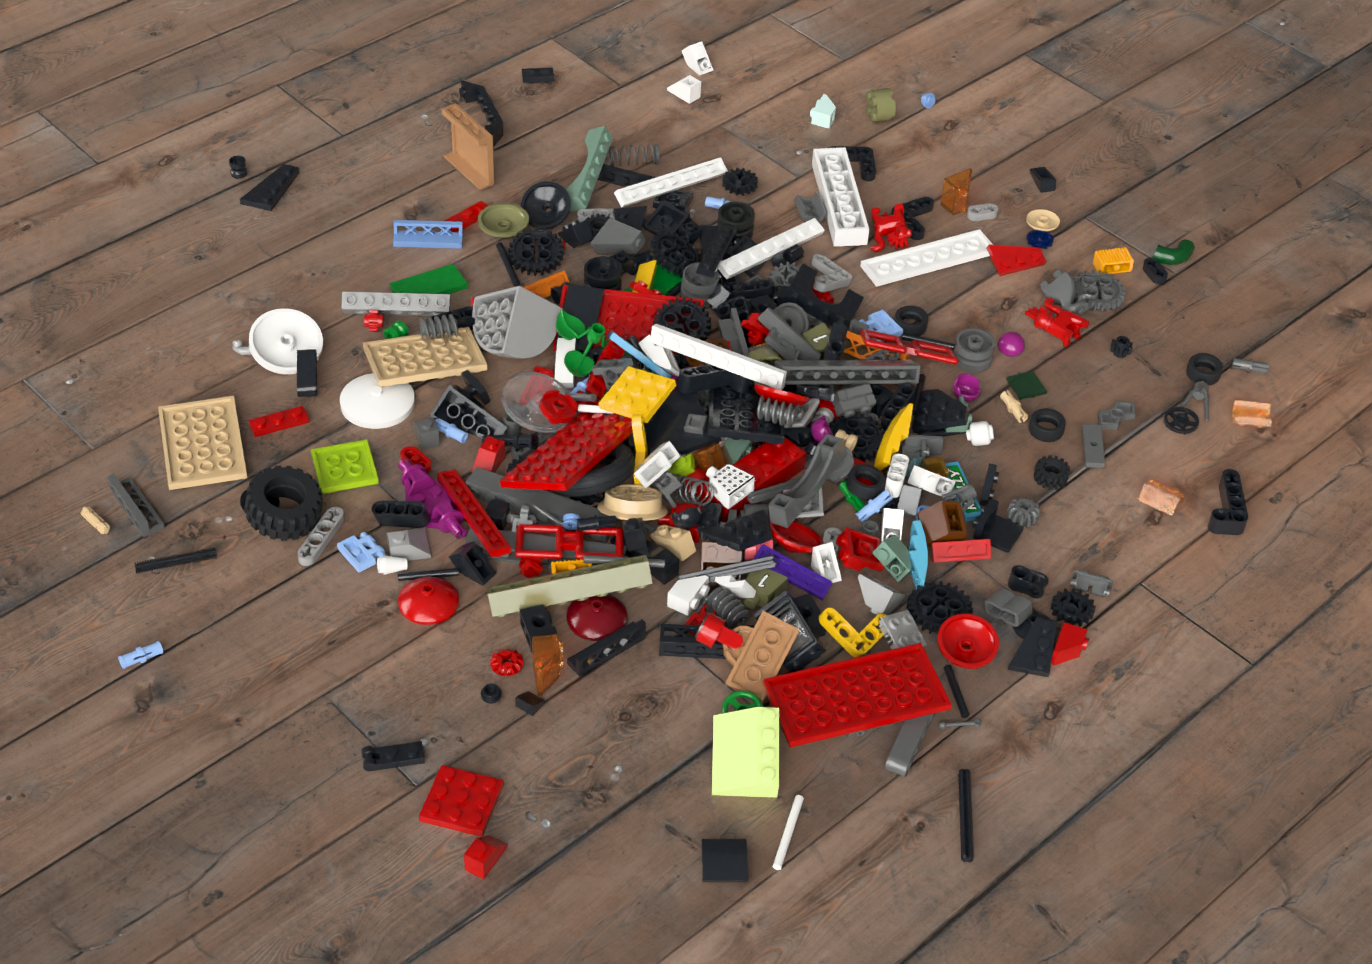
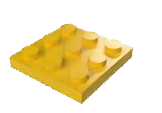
M628 366L598 404L600 409L628 418H632V415L642 414L644 423H648L676 387V381Z

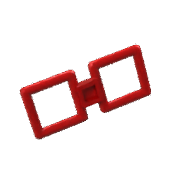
M865 329L860 330L864 344L869 347L910 354L954 365L959 362L950 347L917 340L908 343L903 342L898 336ZM870 338L878 339V340H883V341H888V342H892V343H895V344H890V343L880 342V341H876V340H871ZM922 349L930 350V351H935V352H940V353H944V354H947V355H942V354H937V353H933V352L923 351Z
M519 524L517 526L515 556L518 558L561 559L563 557V550L575 551V558L577 560H584V555L623 557L624 533L622 528L603 527L599 528V531H596V529L578 531L577 528L576 532L564 531L565 529L561 525ZM524 532L556 533L555 551L523 550ZM584 534L616 535L615 553L583 552Z

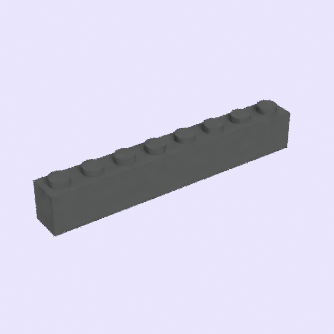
M775 360L776 368L787 371L785 385L919 383L920 365L913 360Z
M479 467L475 468L466 481V485L476 499L488 503L491 499L510 503V510L519 514L522 505L530 506V515L535 516L541 522L551 525L554 522L533 507L534 504L564 522L563 516L569 513L577 514L581 518L594 517V515L598 517L607 516L601 513L598 508L545 490L501 488L500 480L505 476ZM584 534L585 537L602 543H607L612 536Z
M470 527L465 544L474 541L487 560L519 564L521 558L515 556L516 532L499 530L511 546V553L501 557H491ZM524 533L523 550L555 551L556 537ZM584 541L583 552L615 553L616 545ZM624 546L623 557H626L627 546ZM563 550V557L561 559H542L541 564L543 567H549L552 561H576L575 551Z

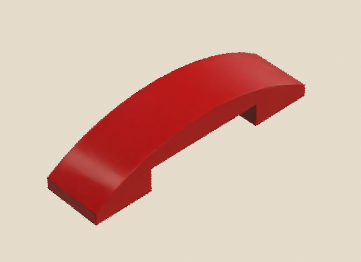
M609 339L595 365L599 360L620 359L625 350ZM592 371L586 383L585 391L590 394H596L597 399L601 400L607 387L603 375H593Z

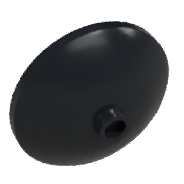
M545 181L533 185L526 191L521 201V207L529 215V225L539 229H551L560 225L567 218L571 208V200L564 187L555 182Z

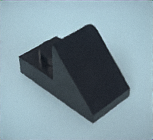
M811 427L785 428V438L798 447L807 446L810 441H816L812 436Z

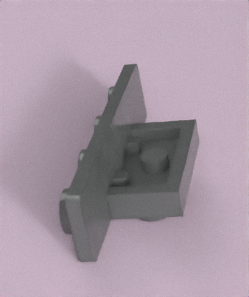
M768 307L757 318L770 330L765 341L783 359L796 360L798 356L802 360H819L822 355L771 308Z

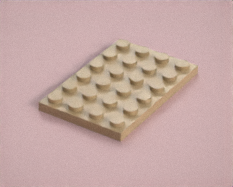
M469 327L458 328L457 337L452 332L451 337H448L447 333H445L444 338L437 334V339H434L433 335L430 334L429 340H427L425 335H423L421 340L420 334L363 342L364 352L379 387L408 384L409 382L426 381L435 378L441 379L454 375L461 376V373L465 370H468L470 373L487 371V363Z
M234 396L158 407L169 490L247 478Z

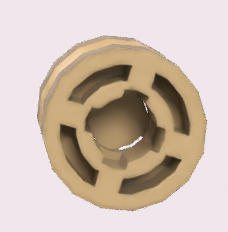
M839 429L835 436L844 439V446L852 452L858 437L853 434L848 435L844 430Z

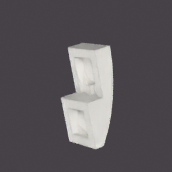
M732 575L715 578V581L723 589H730L731 594H734L736 597H755L756 590L745 580L737 581Z

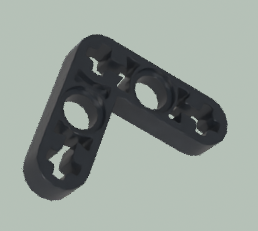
M857 146L828 147H845L849 161L859 162L861 179L868 182L875 179L876 167L871 148Z
M922 197L903 203V217L905 222L911 223L906 225L912 231L910 238L913 240L924 238L925 228L914 217L933 210L934 200L930 197ZM894 207L891 210V215L894 214Z
M722 274L723 286L728 287L732 291L734 290L735 294L744 296L746 299L767 294L771 295L775 292L772 280L739 283L738 275L726 279Z

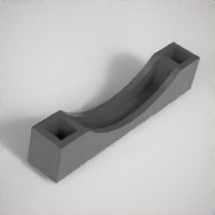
M826 434L817 445L811 463L800 481L790 490L778 493L768 505L771 523L785 528L791 525L845 458L844 439Z

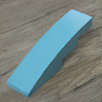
M920 520L912 522L911 539L908 547L912 568L910 575L916 589L918 585L924 586L928 566L926 537Z

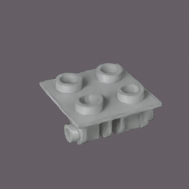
M909 610L881 617L879 628L886 635L885 639L891 637L887 642L892 644L890 646L891 649L921 643L923 647L927 646Z

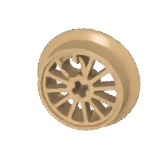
M620 484L611 490H607L604 500L597 506L601 513L607 516H616V518L623 520L641 517L643 521L655 520L666 516L668 513L667 508L662 504V493L652 487L644 488L643 485Z

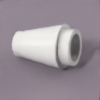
M386 555L378 557V573L386 575L407 570V559Z

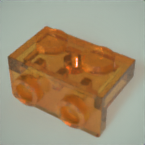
M1234 399L1231 417L1237 425L1247 426V424H1251L1258 428H1265L1266 426L1271 427L1273 420L1270 416V403Z
M1153 479L1144 483L1138 501L1172 516L1177 506L1183 502L1185 495L1180 494V490L1173 487L1169 489L1163 486L1162 482Z

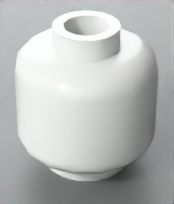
M987 421L971 423L970 429L966 430L967 441H971L973 446L989 445L991 440L994 439L993 426L989 425Z

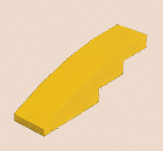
M911 403L899 411L883 436L874 467L880 471L890 465L891 456L899 451L900 442L908 437L913 404Z

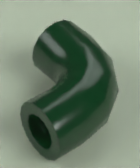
M1187 239L1181 240L1176 248L1158 245L1153 258L1161 264L1178 265L1186 262L1191 257L1195 246L1192 241Z

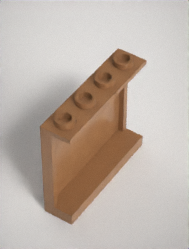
M456 103L442 108V115L451 122L453 152L444 155V158L479 190L494 185L493 136Z

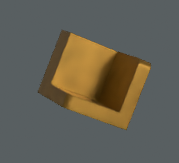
M942 456L923 460V469L948 478L949 471Z

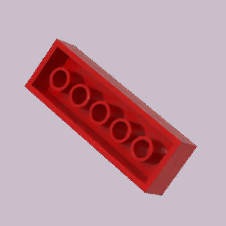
M785 438L784 444L773 445L765 442L732 466L754 476V491L787 482L804 470L807 452ZM706 484L703 485V492L698 502L702 501L707 495ZM710 491L708 493L707 498L702 503H706L711 496ZM713 495V498L709 503L721 502ZM748 495L730 508L737 510V516L740 515V510H743L744 504H750L747 501ZM723 505L721 521L725 523L728 520L729 509Z

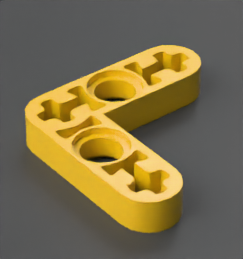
M642 414L632 415V429L636 449L634 472L648 457ZM634 474L635 485H642Z
M833 608L825 609L819 615V622L852 657L857 658L866 654L884 635L880 628L877 629L876 626L879 624L881 617L887 615L878 614L860 633ZM841 628L846 630L848 637H843L839 630ZM866 631L873 634L874 640H869L866 637ZM862 642L864 645L857 650V645Z

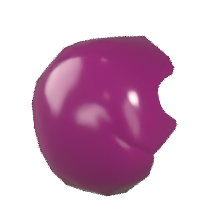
M1007 332L999 338L998 350L1006 356H1018L1024 351L1025 341L1017 332Z
M960 374L953 384L955 396L958 399L959 396H963L966 402L974 401L981 391L979 389V380L970 374Z
M825 416L813 422L811 433L818 443L821 442L826 434L834 436Z

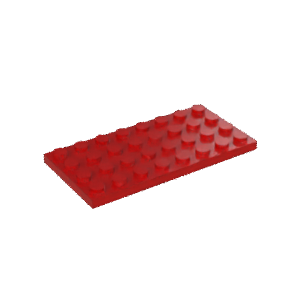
M563 285L559 306L561 308H564L569 285ZM604 289L598 323L605 327L604 340L610 339L608 334L612 330L624 340L631 336H636L638 342H641L649 334L651 335L654 315L658 314V308L663 310V303L668 306L669 300L675 303L676 298H678L679 302H682L683 297ZM685 298L686 302L692 299V304L698 301L699 307L704 306V299ZM558 332L554 338L553 351L557 350L555 349ZM601 341L593 344L592 349L601 346Z
M586 412L577 414L565 427L558 430L553 437L547 439V442L539 446L535 452L528 455L523 462L517 464V467L508 472L500 480L501 488L567 491L633 433L632 418L616 413L610 415H603V413L587 414Z
M921 643L763 679V686L772 707L779 708V724L789 748L951 710L952 705Z

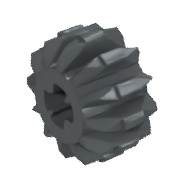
M1018 497L1017 500L1012 499L1007 508L1008 520L1026 528H1029L1030 525L1035 526L1040 517L1039 504H1035L1034 500H1028L1027 497L1025 499Z

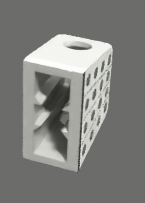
M726 465L720 470L712 466L706 473V476L710 478L709 483L713 486V495L727 509H730L754 491L755 477L732 465Z

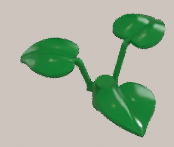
M561 310L556 320L558 334L566 340H572L575 337L580 339L587 334L589 341L583 354L576 350L567 352L564 357V364L573 375L579 377L586 376L592 372L594 367L593 359L586 356L591 345L601 341V346L604 348L609 339L604 340L605 327L600 323H594L585 331V325L581 320ZM625 350L623 356H625V355H630V356H632L630 353H628V352Z

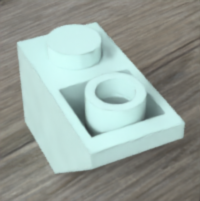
M823 94L821 99L817 100L815 108L811 109L810 117H812L811 124L830 128L835 120L836 107L826 94Z

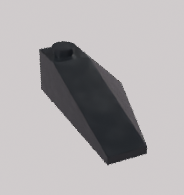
M448 385L429 415L434 420L441 419L449 424H455L458 429L480 438L484 434L504 435L508 429L506 424L458 385Z

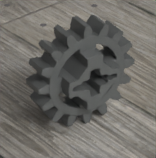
M789 262L786 265L780 263L779 268L775 266V271H770L768 279L774 282L775 292L778 291L779 285H791L801 265L796 267L795 262L792 265Z

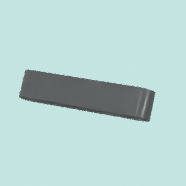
M934 714L905 720L887 758L885 770L906 777Z

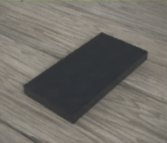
M572 284L568 286L563 310L581 320L585 325V331L592 324L598 323L604 289ZM587 334L580 339L576 338V351L581 353L585 351L589 344Z

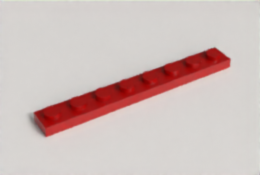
M456 469L437 473V480L490 556L501 557L505 554H510L511 546Z

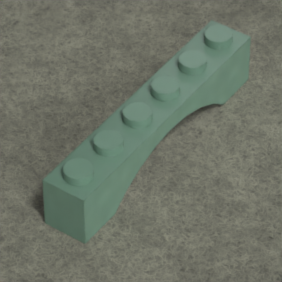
M605 126L591 129L587 133L584 141L588 147L587 161L578 177L566 188L571 200L570 212L585 209L588 206L613 139L612 134Z

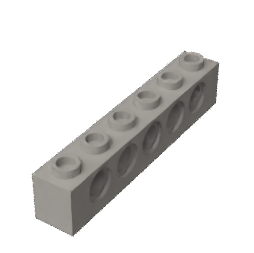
M342 292L341 309L344 314L365 315L369 314V310H378L379 314L435 316L451 311L450 294Z

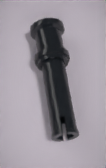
M518 432L514 435L484 434L482 437V443L487 436H491L505 441V447L511 446L516 449L530 448L535 450L539 444V438L536 433H531L530 435Z

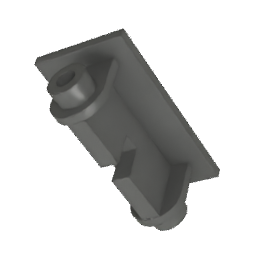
M1074 570L1070 586L1083 592H1087L1088 587L1091 586V594L1109 597L1113 580L1103 575H1092L1086 570Z

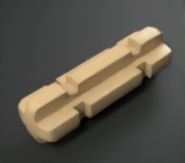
M90 507L82 508L81 515L101 534L109 533L110 525Z

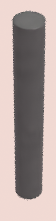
M567 393L575 401H596L597 399L596 394Z

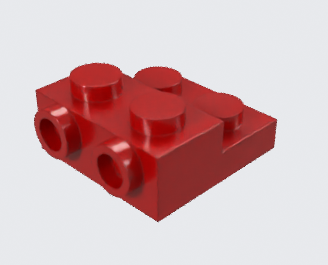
M847 527L838 535L836 539V544L840 546L838 558L842 560L844 567L856 571H861L863 567L879 572L885 568L872 553L881 544L880 538Z

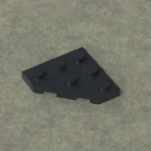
M939 389L921 391L912 429L914 433L967 425L969 410L967 406Z

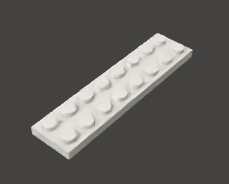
M979 229L861 261L860 267L877 287L990 256L986 247L993 244Z

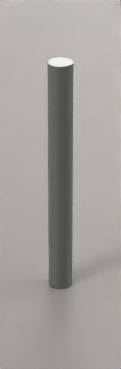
M584 555V563L603 564L627 559L628 557ZM648 559L649 567L664 568L665 560Z

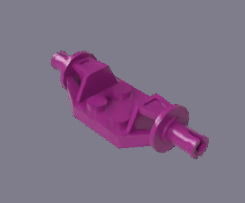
M408 459L401 460L398 467L403 472L401 482L405 486L406 501L422 502L425 505L431 518L430 523L425 527L440 529L443 533L452 532L457 539L464 538L467 530L461 525L463 516L440 483L427 474L422 465H412Z

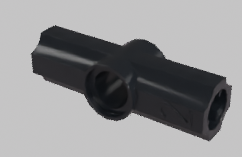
M840 322L832 324L827 345L823 350V360H840L841 353L845 349L844 342L848 330L845 324Z

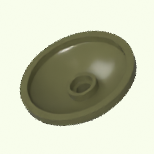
M497 203L484 208L479 213L478 225L483 232L490 236L510 238L517 236V233H522L528 227L529 215L518 205Z

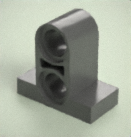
M632 358L599 360L592 368L593 375H603L607 390L609 391L628 366L632 367Z

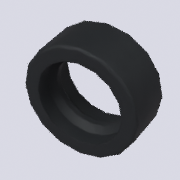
M904 306L897 310L894 321L903 329V333L921 336L927 330L929 318L925 310L920 307ZM914 319L919 321L920 323L909 324L904 322L903 320Z
M1198 353L1193 355L1188 362L1187 376L1194 383L1204 381L1207 385H1214L1221 377L1223 364L1214 355ZM1204 366L1210 368L1213 372H1204L1196 367Z
M1048 408L1039 409L1031 415L1029 431L1034 438L1040 441L1055 442L1063 436L1066 420L1056 410ZM1049 422L1054 424L1056 428H1044L1038 423Z
M858 464L850 470L846 485L848 490L858 498L874 499L881 494L885 484V477L878 468L872 465ZM856 478L868 479L875 485H865Z

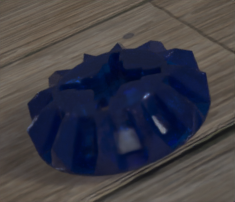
M1032 230L1027 234L1026 240L1028 245H1032V247L1047 249V247L1052 246L1054 238L1047 231Z

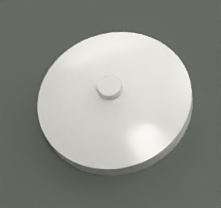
M275 309L266 312L253 323L249 333V348L252 356L262 367L275 373H297V350L316 349L317 360L322 352L323 337L319 326L308 315L297 310Z
M371 373L357 377L344 387L340 395V406L343 415L351 423L364 428L381 429L404 421L414 409L415 395L409 383L379 387L374 374Z

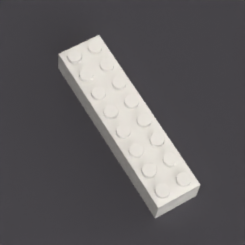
M846 148L813 149L812 167L821 199L827 211L826 219L833 245L840 247L867 245L869 226Z

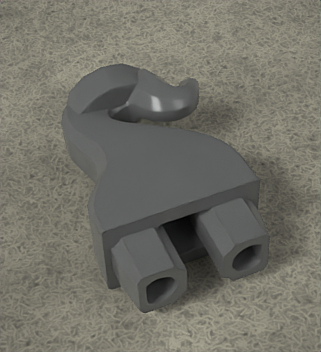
M1058 269L1053 274L1055 280L1052 283L1045 280L1040 284L1046 299L1053 298L1055 300L1054 303L1061 304L1064 310L1080 316L1089 307L1086 299H1090L1092 295L1088 293L1081 294L1078 297V302L1074 303L1077 288L1072 277L1066 271L1063 272Z

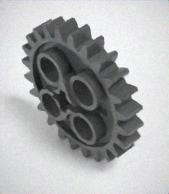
M1094 270L1091 273L1085 271V274L1079 272V276L1075 275L1073 279L1077 288L1074 299L1075 303L1078 302V297L1081 294H1091L1092 297L1086 299L1089 305L1087 310L1093 308L1094 312L1097 309L1100 312H1103V309L1110 312V308L1116 310V306L1120 307L1125 299L1126 287H1123V283L1119 282V278L1113 279L1114 275L1107 276L1108 272L1102 274L1100 270L1098 273H1095Z

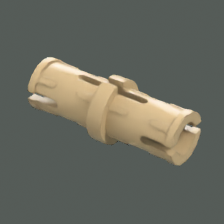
M1009 390L1004 391L1000 398L1006 404L1007 410L1015 416L1019 423L1025 422L1028 419V414L1022 409L1019 400H1016Z

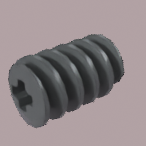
M452 314L448 316V320L445 315L441 316V320L438 316H435L434 320L431 317H427V321L424 318H420L419 331L421 340L423 335L429 340L430 334L433 335L434 339H437V334L444 338L445 333H447L448 337H451L452 332L457 337L458 324L456 318Z
M764 396L760 397L757 407L758 419L762 420L765 417L767 422L772 419V422L775 424L779 421L782 426L786 423L789 428L795 423L799 412V405H797L795 410L792 403L786 408L785 401L779 406L777 399L771 404L770 397L764 402Z
M719 587L712 591L707 603L725 620L729 627L742 626L749 619L750 611L741 604L739 599H736L734 594H731L730 589Z

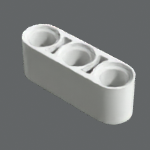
M894 454L890 463L884 490H887L892 498H897L901 495L909 463L908 456L904 454Z

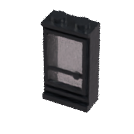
M786 590L753 614L758 621L762 611H765L800 630L783 662V666L791 673L803 670L805 666L818 659L826 651L795 598Z

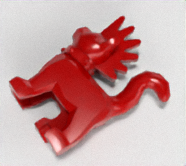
M895 204L894 214L889 216L887 212L879 215V212H881L879 207L871 208L875 229L874 238L878 245L871 246L870 249L874 252L884 249L885 241L882 236L886 235L888 243L891 242L890 247L895 244V249H903L904 245L908 248L907 238L911 237L912 231L907 228L908 226L905 223L903 204Z
M1047 298L1044 301L1046 310L1042 306L1039 310L1033 306V310L1028 308V311H1025V315L1035 320L1034 326L1036 328L1044 329L1045 332H1049L1054 337L1061 339L1065 347L1071 344L1069 339L1072 335L1074 339H1079L1081 337L1080 329L1082 327L1087 329L1089 321L1070 311L1063 310L1059 306L1052 305L1055 301L1053 298ZM1053 313L1057 314L1055 318L1052 316Z

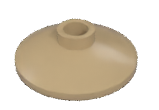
M1033 210L1026 217L1027 223L1032 228L1040 231L1054 230L1060 224L1059 217L1048 210Z

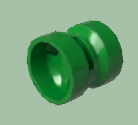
M397 320L392 324V327L389 326L383 331L385 339L404 337L409 333L407 326L400 320Z

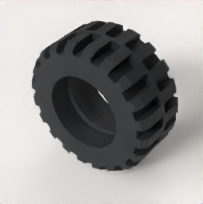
M280 465L275 466L273 469L271 467L264 469V472H259L255 475V478L251 479L249 487H247L245 513L248 522L251 523L254 530H259L261 535L270 536V539L276 540V538L281 539V541H287V539L296 540L299 539V536H306L309 534V531L311 532L320 519L323 493L318 482L315 479L312 480L313 477L309 473L305 474L302 469H293L292 466L281 467ZM283 497L297 502L299 506L283 509L272 505L268 501Z

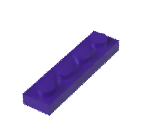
M761 545L754 559L774 556L776 567L769 568L770 570L788 577L790 584L823 601L832 585V581L768 546Z

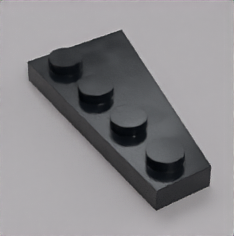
M283 164L241 197L240 204L272 211L300 173L299 167Z

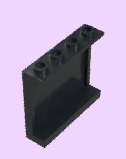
M678 390L671 392L648 423H644L648 456L661 444L668 441L672 443L680 456L712 444L715 445L717 450L720 449L719 441H721V438L708 435V421L703 434L684 431L689 413L707 416L705 405L700 404L701 400L698 392L682 393Z

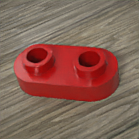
M408 446L400 451L401 460L408 459L412 465H422L427 474L431 471V460L416 447Z

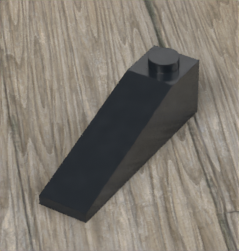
M616 536L610 539L611 544L616 545ZM647 540L648 548L628 551L627 549L626 555L629 558L646 555L647 559L665 560L664 568L650 567L651 575L662 584L666 585L679 575L680 559L666 548Z

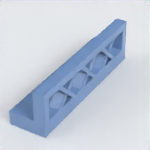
M393 221V247L462 249V222ZM398 226H405L407 230L398 231ZM421 226L425 230L417 231L415 228ZM439 227L442 230L435 232L432 228ZM451 227L459 228V232H451L449 229Z

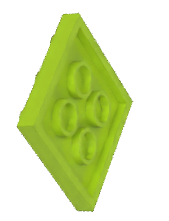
M367 439L310 449L318 484L323 494L379 484Z

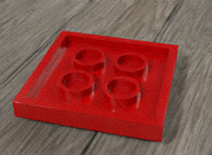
M441 765L419 814V821L483 837L504 786V780Z

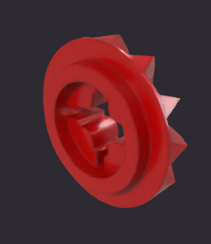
M509 648L505 651L499 649L498 653H493L492 659H490L491 669L501 676L517 674L521 671L524 664L522 654H518L517 650L511 651ZM510 659V662L507 661L503 664V660Z

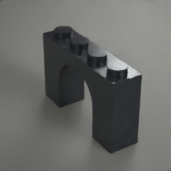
M802 264L783 300L797 304L806 313L830 326L833 323L840 322L848 328L864 297L848 289L840 303L829 304L823 302L815 296L811 287L818 271Z

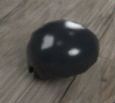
M699 506L697 508H688L681 513L674 512L670 514L675 526L684 530L693 528L702 518Z

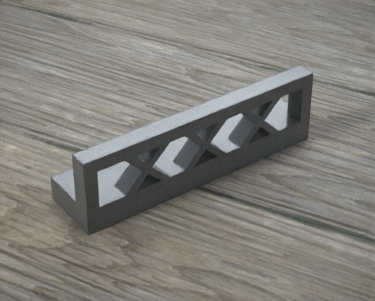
M731 308V319L718 320L720 334L726 341L730 340L732 352L747 357L749 351L737 309Z
M115 474L107 476L111 493L143 538L165 529L164 523L131 477L119 481ZM130 485L131 489L128 492L124 487ZM132 498H137L140 500L138 503H135L132 500ZM140 509L147 510V514L143 515ZM148 521L156 522L157 524L149 527Z

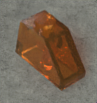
M719 443L706 446L692 453L697 467L702 468L706 472L712 466L720 470L728 465Z

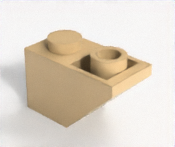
M661 525L650 534L657 545L669 550L680 561H684L696 552L691 533L688 530Z

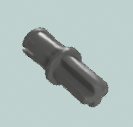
M1234 357L1232 369L1245 370L1248 373L1252 371L1267 374L1269 364L1252 361V359L1245 360Z

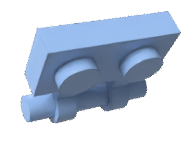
M884 310L868 315V321L866 322L863 319L859 320L869 325L868 330L874 331L872 328H876L875 332L898 337L903 334V329ZM870 338L871 340L884 342L883 340Z
M366 532L360 534L361 539L359 540L353 535L337 543L338 550L358 573L375 565V558L386 555L382 546L377 545L375 539Z

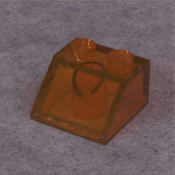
M971 168L944 178L940 205L951 215L966 210L972 175Z
M557 634L532 637L533 669L538 696H542L560 678V669L564 668L563 656H560L564 655L563 643L558 642Z

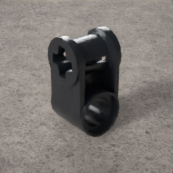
M1016 565L1011 570L1008 587L1013 591L1038 599L1043 596V589L1047 586L1049 579L1041 572Z

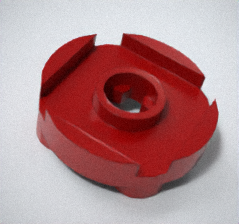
M550 390L543 395L539 408L542 414L548 418V421L556 425L558 423H568L574 419L577 403L567 393L563 395L558 390Z

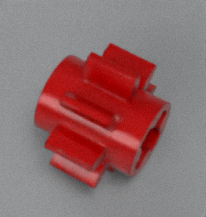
M369 310V314L364 315V327H369V331L378 332V328H383L384 316L379 314L378 310Z
M521 558L518 565L521 568L519 572L528 579L531 576L534 578L539 576L543 570L542 559Z

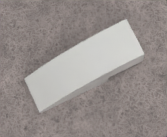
M650 334L639 342L643 352L649 359L667 372L679 377L680 368L670 349L651 343Z
M558 338L555 363L556 388H574V375L566 368L564 357L567 352L576 350V338L572 340Z
M670 441L665 442L640 464L634 474L643 487L647 488L667 471L680 455Z

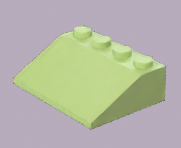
M755 707L714 715L712 795L777 798L779 789V708Z

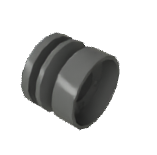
M700 263L690 264L683 270L680 297L704 299V306L707 309L712 306L707 300L719 283V273L717 271L713 278L696 273Z

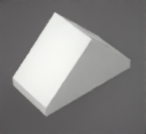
M833 542L813 547L811 560L813 571L832 581V583L842 581Z

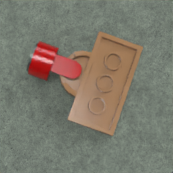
M762 611L754 628L738 626L730 630L723 626L725 623L724 619L712 613H707L696 633V641L712 648L715 641L722 643L724 656L734 666L725 685L736 691L752 692L763 703L767 695L763 686V679L777 675L800 630L765 611Z

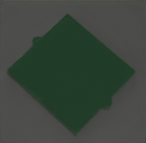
M1034 371L1006 377L1007 382L1019 400L1047 394V390Z

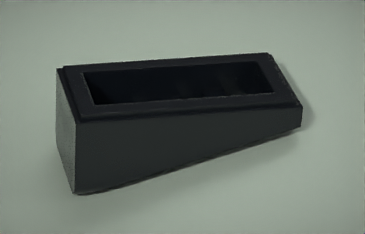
M1046 167L1030 169V174L1041 193L1056 190V178Z

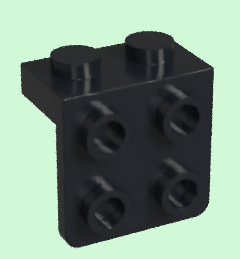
M991 499L988 505H984L981 516H977L973 523L975 528L973 539H990L992 547L1004 552H1010L1024 528L1022 525L996 515L999 501Z

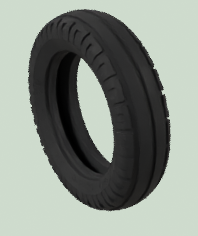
M620 443L596 464L609 465L587 472L567 491H554L564 496L581 497L611 490L627 481L632 475L635 467L633 453L626 445Z

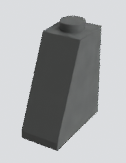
M609 218L590 244L597 254H616L621 251L627 254H637L643 248L646 239L642 231Z

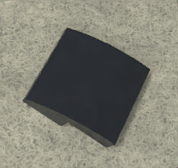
M746 839L701 840L702 882H748Z

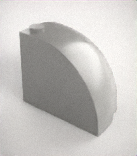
M521 286L476 296L472 317L475 318V324L473 325L474 335L479 345L494 355L511 359L534 357L547 349L557 333L556 320L563 308Z

